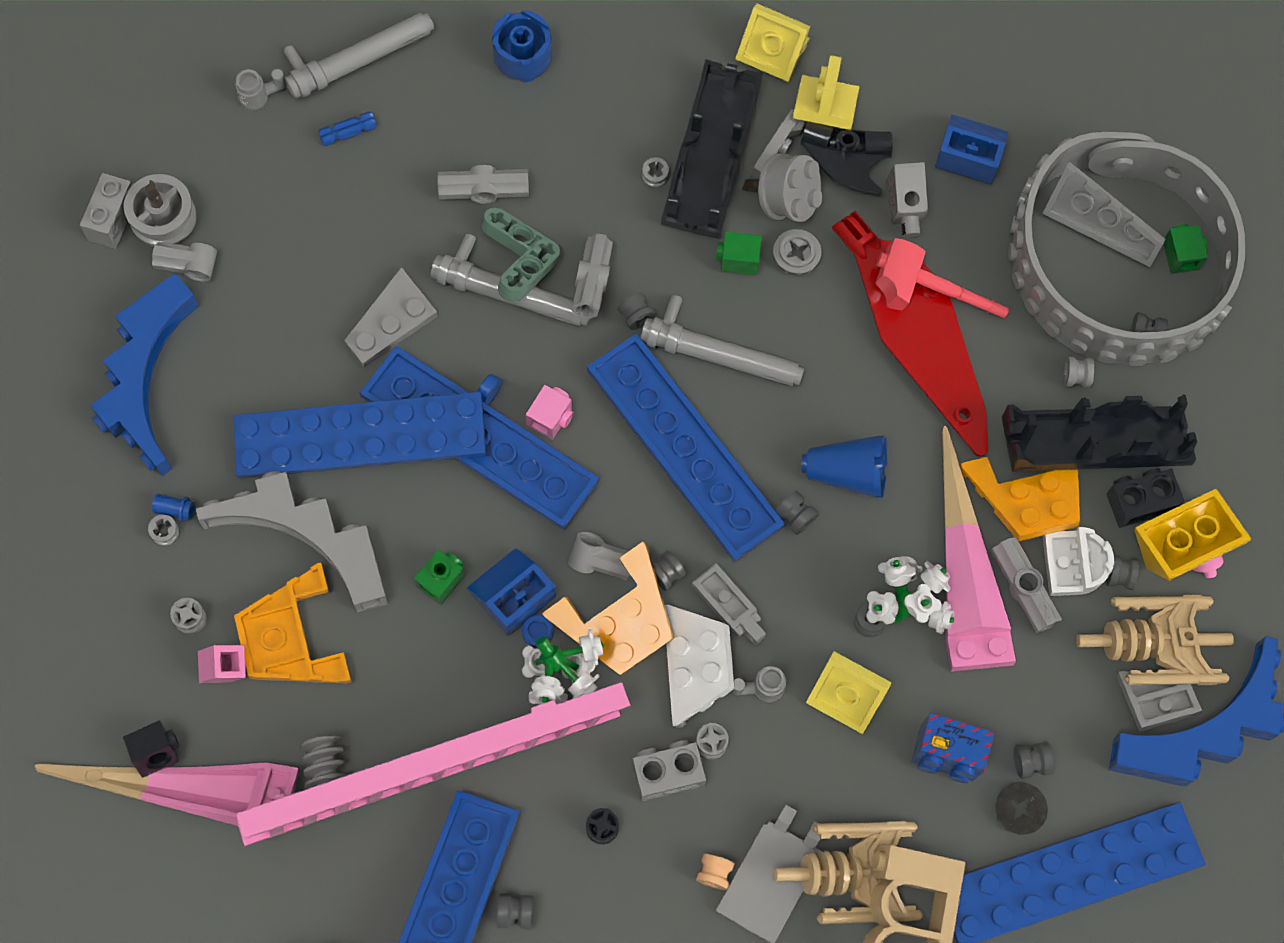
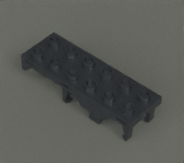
M705 59L688 127L672 176L661 225L719 239L762 80L761 72L747 69L737 72L738 65L728 63L727 68H725L722 63Z
M1186 395L1179 396L1177 398L1178 401L1173 406L1153 407L1148 402L1143 401V396H1126L1122 402H1108L1094 409H1086L1091 408L1090 400L1086 399V397L1081 398L1074 409L1022 411L1015 405H1007L1001 418L1012 472L1192 466L1196 461L1194 448L1197 444L1195 432L1187 433L1188 424L1185 409L1188 402Z

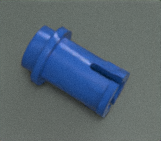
M157 493L152 503L153 513L173 516L181 522H184L186 519L191 520L195 511V502L190 501L188 497L179 499Z

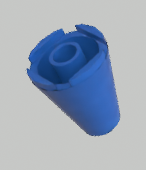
M877 435L809 448L808 454L802 455L801 470L802 473H807L809 480L875 498H883L886 486V476L884 474L885 466H887V440L885 436Z

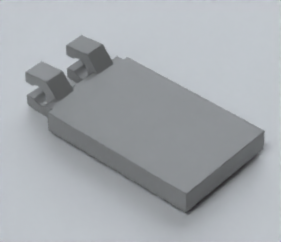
M785 805L775 824L770 821L767 825L763 824L715 911L768 943L776 942L803 892L801 881L775 882L773 880V869L800 867L801 860L805 854L813 852L817 855L821 851L816 848L820 840L819 835L813 832V826L819 824L816 821L812 824L804 841L787 831L797 813L795 809L788 805Z

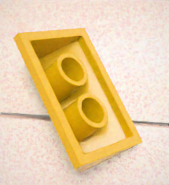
M1217 489L1153 518L1134 529L1146 569L1167 581L1251 541V537Z

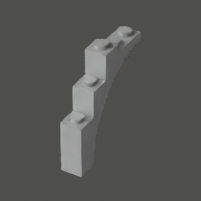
M269 472L264 474L261 479L255 480L258 492H240L233 499L225 501L219 499L210 500L204 503L203 507L196 508L198 520L203 529L226 525H254L286 533L306 543L321 554L338 572L349 590L357 613L388 604L367 526L352 524L342 528V532L336 533L326 498L321 500L320 498H310L303 501L302 505L296 506L291 483L286 472Z

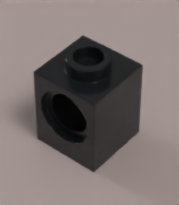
M160 720L123 736L131 762L142 778L179 762L175 749L180 747L176 735L172 729L166 731Z

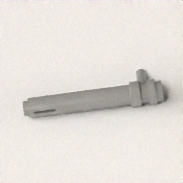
M418 13L318 62L313 60L307 64H304L293 46H287L284 49V54L294 70L290 71V75L284 78L286 86L294 99L299 97L302 99L311 95V91L315 89L320 91L328 87V83L429 35L430 31L434 29L433 22L427 13L423 15Z
M465 234L455 257L446 254L445 256L437 255L430 277L436 279L438 284L444 286L451 284L454 285L456 290L462 292L469 290L578 327L581 325L587 326L589 320L580 319L572 312L574 299L534 287L519 301L512 302L503 299L498 293L501 275L474 267V263L467 261L476 241L475 236L471 234ZM516 281L513 286H518L519 281Z
M677 295L671 296L663 319L655 317L654 320L647 318L645 321L641 340L647 343L646 346L654 349L656 346L662 347L664 352L671 354L678 352L791 387L793 384L798 386L800 384L804 368L799 367V363L684 329L683 325L675 323L682 303V298Z

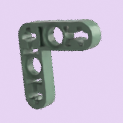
M500 208L486 210L481 224L483 232L521 256L503 273L498 285V293L503 299L512 302L519 301L555 267L560 254V248L555 242ZM521 235L525 237L528 241L520 242L516 240L513 236ZM540 255H544L542 261L539 259ZM522 267H531L536 270V273H527ZM516 280H518V286H513L516 283Z

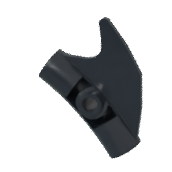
M807 121L800 145L806 148L833 182L855 191L880 196L882 189L869 178L867 171L877 162L892 157L893 141L891 131L848 130Z

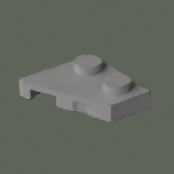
M1120 671L1116 676L1139 732L1199 716L1202 712L1191 684L1127 685L1124 678L1129 674L1128 671Z

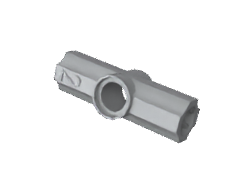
M477 165L472 167L470 171L438 172L439 200L471 199L475 203L487 204L494 202L497 198L529 197L528 169L496 170L493 166Z
M596 233L594 236L588 237L586 241L583 260H580L575 283L577 288L572 306V312L580 319L589 320L592 317H597L600 310L602 293H605L610 271V266L608 265L613 242L607 238V235Z
M1009 538L993 547L991 553L1009 583L1010 595L1020 603L1036 634L1060 623L1062 618L1043 586L1041 573L1032 567L1017 538ZM1019 580H1028L1032 584L1033 590H1024L1020 586Z

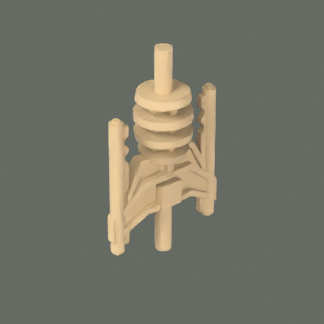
M1211 596L1113 597L1110 603L1113 607H1118V611H1127L1128 608L1139 611L1140 608H1144L1146 611L1159 612L1148 619L1149 624L1142 619H1137L1134 623L1131 619H1123L1120 623L1116 620L1107 622L1103 634H1078L1076 644L1077 647H1104L1107 658L1115 661L1119 660V658L1124 662H1131L1134 658L1137 661H1145L1150 656L1156 659L1157 665L1166 668V670H1158L1157 673L1152 672V670H1146L1145 673H1142L1140 670H1130V674H1127L1124 678L1127 685H1217L1227 683L1229 675L1222 673L1221 669H1210L1201 655L1200 646H1232L1234 637L1232 633H1197L1194 622L1196 611L1208 610L1209 606L1214 602Z
M907 821L815 824L813 832L819 835V839H830L832 835L836 839L842 838L843 835H846L847 838L863 839L850 846L849 854L847 855L841 851H833L831 854L828 851H820L817 855L812 852L803 856L800 867L774 868L773 880L775 882L801 881L804 892L810 895L819 893L821 896H830L833 893L839 896L845 894L848 890L851 892L853 900L867 906L851 908L850 911H847L846 908H839L837 912L834 908L823 909V913H819L817 916V921L820 924L876 922L870 911V897L873 889L882 880L873 879L875 872L872 869L873 856L879 849V845L897 846L900 837H912V833L917 830V824ZM897 887L890 893L888 910L896 922L921 920L922 912L916 910V906H904L897 892Z

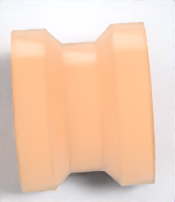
M703 854L701 860L703 868L697 874L696 881L712 888L727 890L729 885L727 876L729 872L733 871L734 863L718 856Z

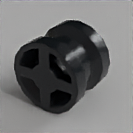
M600 808L590 813L586 822V832L590 840L599 845L609 844L615 840L618 834L619 821L614 812L609 809Z

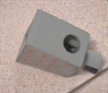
M924 162L894 164L886 179L891 223L901 224L902 237H917L920 235L919 222L923 220L928 211Z

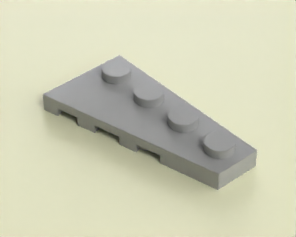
M1070 162L1067 164L1042 213L1148 267L1152 265L1165 241L1163 236Z

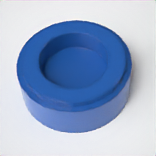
M490 374L483 380L477 392L482 393L485 404L489 405L501 388L502 379L494 374Z
M539 614L532 615L524 621L522 637L527 645L538 648L535 642L543 636H546L549 642H551L554 635L552 622Z

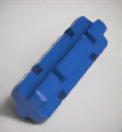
M368 111L360 114L358 119L355 116L333 124V128L327 126L318 131L322 144L327 146L335 143V139L341 141L362 133L361 130L363 129L368 131L376 128V120L372 112Z

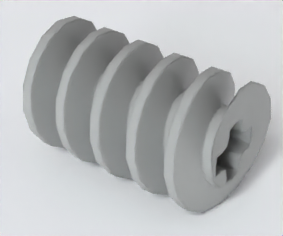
M315 737L301 744L302 750L308 753L302 757L303 763L309 765L304 770V776L311 778V780L305 783L306 790L346 776V773L336 771L337 767L345 764L344 760L335 758L336 754L344 751L343 747L334 746L333 743L342 737Z

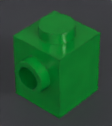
M1179 224L1172 227L1165 236L1163 246L1171 274L1200 270L1208 258V242L1206 236L1201 233L1200 225L1188 226V224Z
M725 232L724 243L718 242L716 260L722 261L721 272L757 275L761 235Z
M438 549L414 577L416 587L442 605L465 577L464 570L461 567L463 565L462 561L451 552L445 555Z

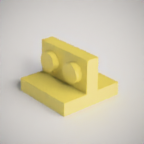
M756 4L735 59L789 82L797 61L810 40L807 35L811 26Z
M830 55L828 67L822 66L820 78L802 75L793 114L794 119L851 130L859 86L837 82L841 57Z
M834 651L806 703L863 734L886 695L891 682Z

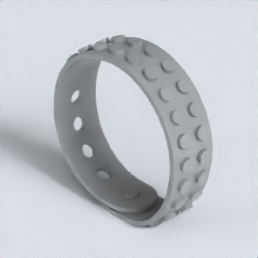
M1092 132L1073 139L1067 138L1057 146V149L1051 155L1046 153L1036 165V172L1032 177L1029 176L1016 205V216L1013 215L1009 233L1014 234L1013 241L1009 243L1008 260L1012 261L1013 268L1012 280L1014 287L1019 290L1028 313L1037 320L1048 335L1054 337L1073 352L1106 364L1141 366L1157 361L1164 363L1175 359L1178 354L1186 349L1191 352L1204 342L1203 338L1209 333L1213 334L1232 309L1228 303L1238 288L1244 269L1245 231L1236 202L1226 185L1207 165L1196 157L1173 146L1157 143L1151 137L1139 133ZM1069 162L1078 169H1090L1102 176L1136 178L1150 181L1176 193L1202 218L1216 247L1219 262V284L1212 311L1192 324L1162 332H1129L1106 326L1087 317L1075 309L1055 290L1040 266L1032 237V214L1036 195L1052 179L1062 175ZM1168 167L1176 168L1181 173H1175L1168 169ZM1201 187L1208 193L1209 198L1203 194Z

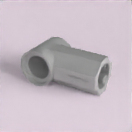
M158 241L152 253V266L158 270L182 273L195 281L208 282L211 280L217 250L204 243H192L191 246Z
M582 531L577 534L568 559V565L581 573H592L595 570L623 580H627L630 575L620 560V557L629 552L628 550L606 544L601 537L591 532Z

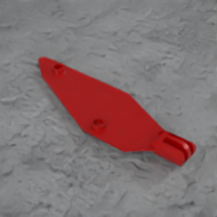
M855 210L849 216L834 224L832 230L856 258L881 341L973 453L979 457L986 455L988 452L987 413L950 296L916 283L910 302L902 311L886 307L885 295L876 285L881 268L876 266L881 252L886 253L887 247L891 242L879 239ZM922 262L921 269L932 273L926 264ZM959 413L963 414L966 419H962Z

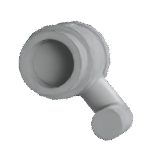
M247 69L241 71L236 77L235 87L242 107L248 110H258L266 104L268 95L283 90L286 87L282 70H273L271 73L273 81L265 84L260 75L254 70Z
M768 666L758 672L754 681L744 682L741 678L735 679L734 689L731 692L737 696L755 694L760 701L773 703L782 697L785 691L786 678L779 668Z

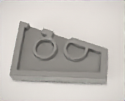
M401 267L344 341L364 368L437 318L438 314Z

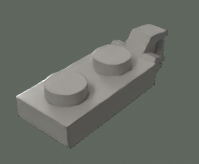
M793 109L790 110L756 162L749 179H760L761 171L766 161L774 154H785L792 143L790 137L800 134L805 121L794 119Z
M715 563L692 582L691 586L725 624L729 625L732 633L734 632L738 637L744 634L754 646L765 639L766 633L757 624L761 618L757 614L756 607L718 564Z

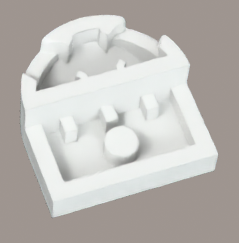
M1078 527L1076 531H1060L1042 536L1049 596L1090 593L1100 587L1112 572L1114 554L1108 541L1105 542L1100 536L1095 534V530Z

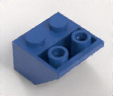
M951 114L935 167L992 184L1006 144L1008 131Z
M516 548L467 587L471 595L507 636L521 626L527 618L534 615L556 597V586L534 561Z

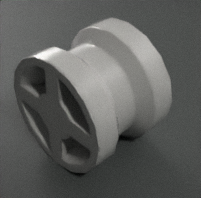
M1067 356L1063 372L1064 386L1072 387L1075 384H1080L1083 388H1091L1094 378L1093 358L1077 360L1075 357Z
M182 598L171 607V620L182 633L196 634L206 625V612L195 599Z
M708 723L699 729L695 740L699 754L708 760H715L725 753L729 743V736L723 726L717 723Z

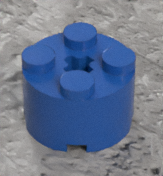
M522 10V13H507L496 22L493 28L492 43L494 62L499 70L508 77L519 79L522 82H530L542 74L549 66L552 57L551 33L545 19L532 11Z

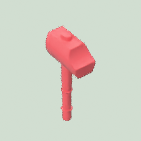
M894 238L888 245L886 253L881 252L876 266L881 268L876 285L885 295L886 307L902 311L909 304L915 284L918 283L1003 319L1008 314L1009 308L994 302V299H987L949 280L921 269L926 251L912 242Z

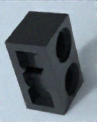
M1155 468L1143 473V477L1132 479L1131 476H1126L1113 482L1114 485L1106 495L1119 528L1151 520L1185 504L1172 469L1161 471L1160 468ZM1153 487L1161 488L1165 493V497L1156 495ZM1123 495L1132 496L1136 501V505L1128 504Z

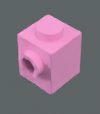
M544 385L526 413V425L553 440L561 427L566 428L574 415V412L571 411L572 399L569 398V395L564 390L558 387L552 389Z
M213 645L199 650V683H230L246 678L244 645Z

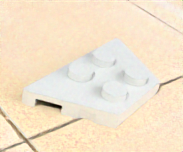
M665 605L674 636L666 644L672 725L681 728L697 712H704L713 705L716 699L723 698L734 689L730 631L727 624L671 605Z

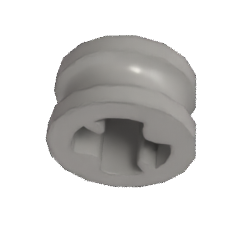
M655 157L648 159L643 164L642 180L647 186L659 188L665 185L669 176V167L666 161ZM655 168V171H657V168L660 169V177H656V174H654V177H651L650 169Z
M161 514L155 516L148 524L150 537L160 546L171 545L179 536L178 525L168 515ZM161 524H165L166 527L169 524L171 525L167 529L169 533L167 536L163 537L161 533L156 536L160 531L159 526Z

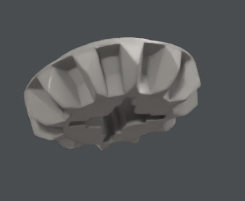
M793 229L782 233L777 238L773 248L776 265L783 268L785 273L791 272L797 276L805 272L810 273L818 265L821 258V246L818 240L811 233L800 229ZM791 246L797 251L804 250L802 252L803 261L797 256L789 257L792 253Z

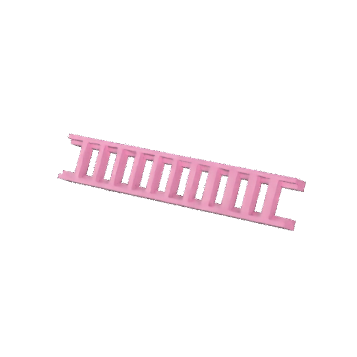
M621 682L557 705L555 700L532 707L530 714L289 796H285V793L276 795L275 801L236 813L237 824L244 846L619 718L621 716L619 710L630 706L623 684Z

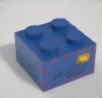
M930 713L920 726L911 763L918 764V769L927 773L936 774L937 771L950 774L949 778L956 782L968 783L969 780L974 781L985 770L994 732Z

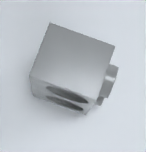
M105 173L101 174L79 225L88 241L114 249L117 248L128 222L124 213V200L132 186L131 181Z
M687 740L671 743L667 750L657 752L656 748H649L639 751L637 753L638 757L632 759V766L642 802L705 786L706 777L697 743L688 744ZM679 758H687L692 762L693 768L689 772H680L675 767V761ZM647 766H656L660 769L662 775L657 780H648L644 776L643 770Z

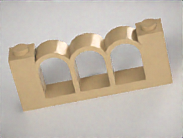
M879 845V849L873 856L872 869L875 871L873 879L882 881L876 885L870 897V911L873 919L879 925L872 928L865 935L863 943H882L883 939L893 932L927 939L926 943H952L965 862L893 845ZM904 885L935 892L929 930L902 925L891 917L888 910V899L890 893L896 887Z

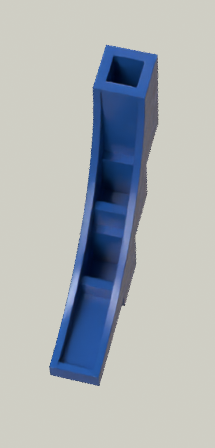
M176 273L115 316L120 324L117 331L126 344L103 360L108 368V371L104 374L115 388L90 405L96 414L92 420L103 433L109 430L114 438L122 435L131 448L137 445L143 452L139 456L142 462L150 471L156 468L161 476L169 472L172 467L161 452L151 427L148 400L150 381L157 358L167 339L176 327L199 307L194 294Z
M1264 637L1256 643L1253 660L1246 679L1232 701L1218 715L1199 726L1173 734L1144 736L1120 733L1113 739L1109 770L1186 787L1199 777L1201 761L1197 760V757L1228 764L1242 753L1244 738L1240 737V735L1271 741L1284 731L1283 703L1271 701V699H1274L1277 691V681L1273 680L1274 670L1278 668L1281 659V651L1277 650L1278 639Z

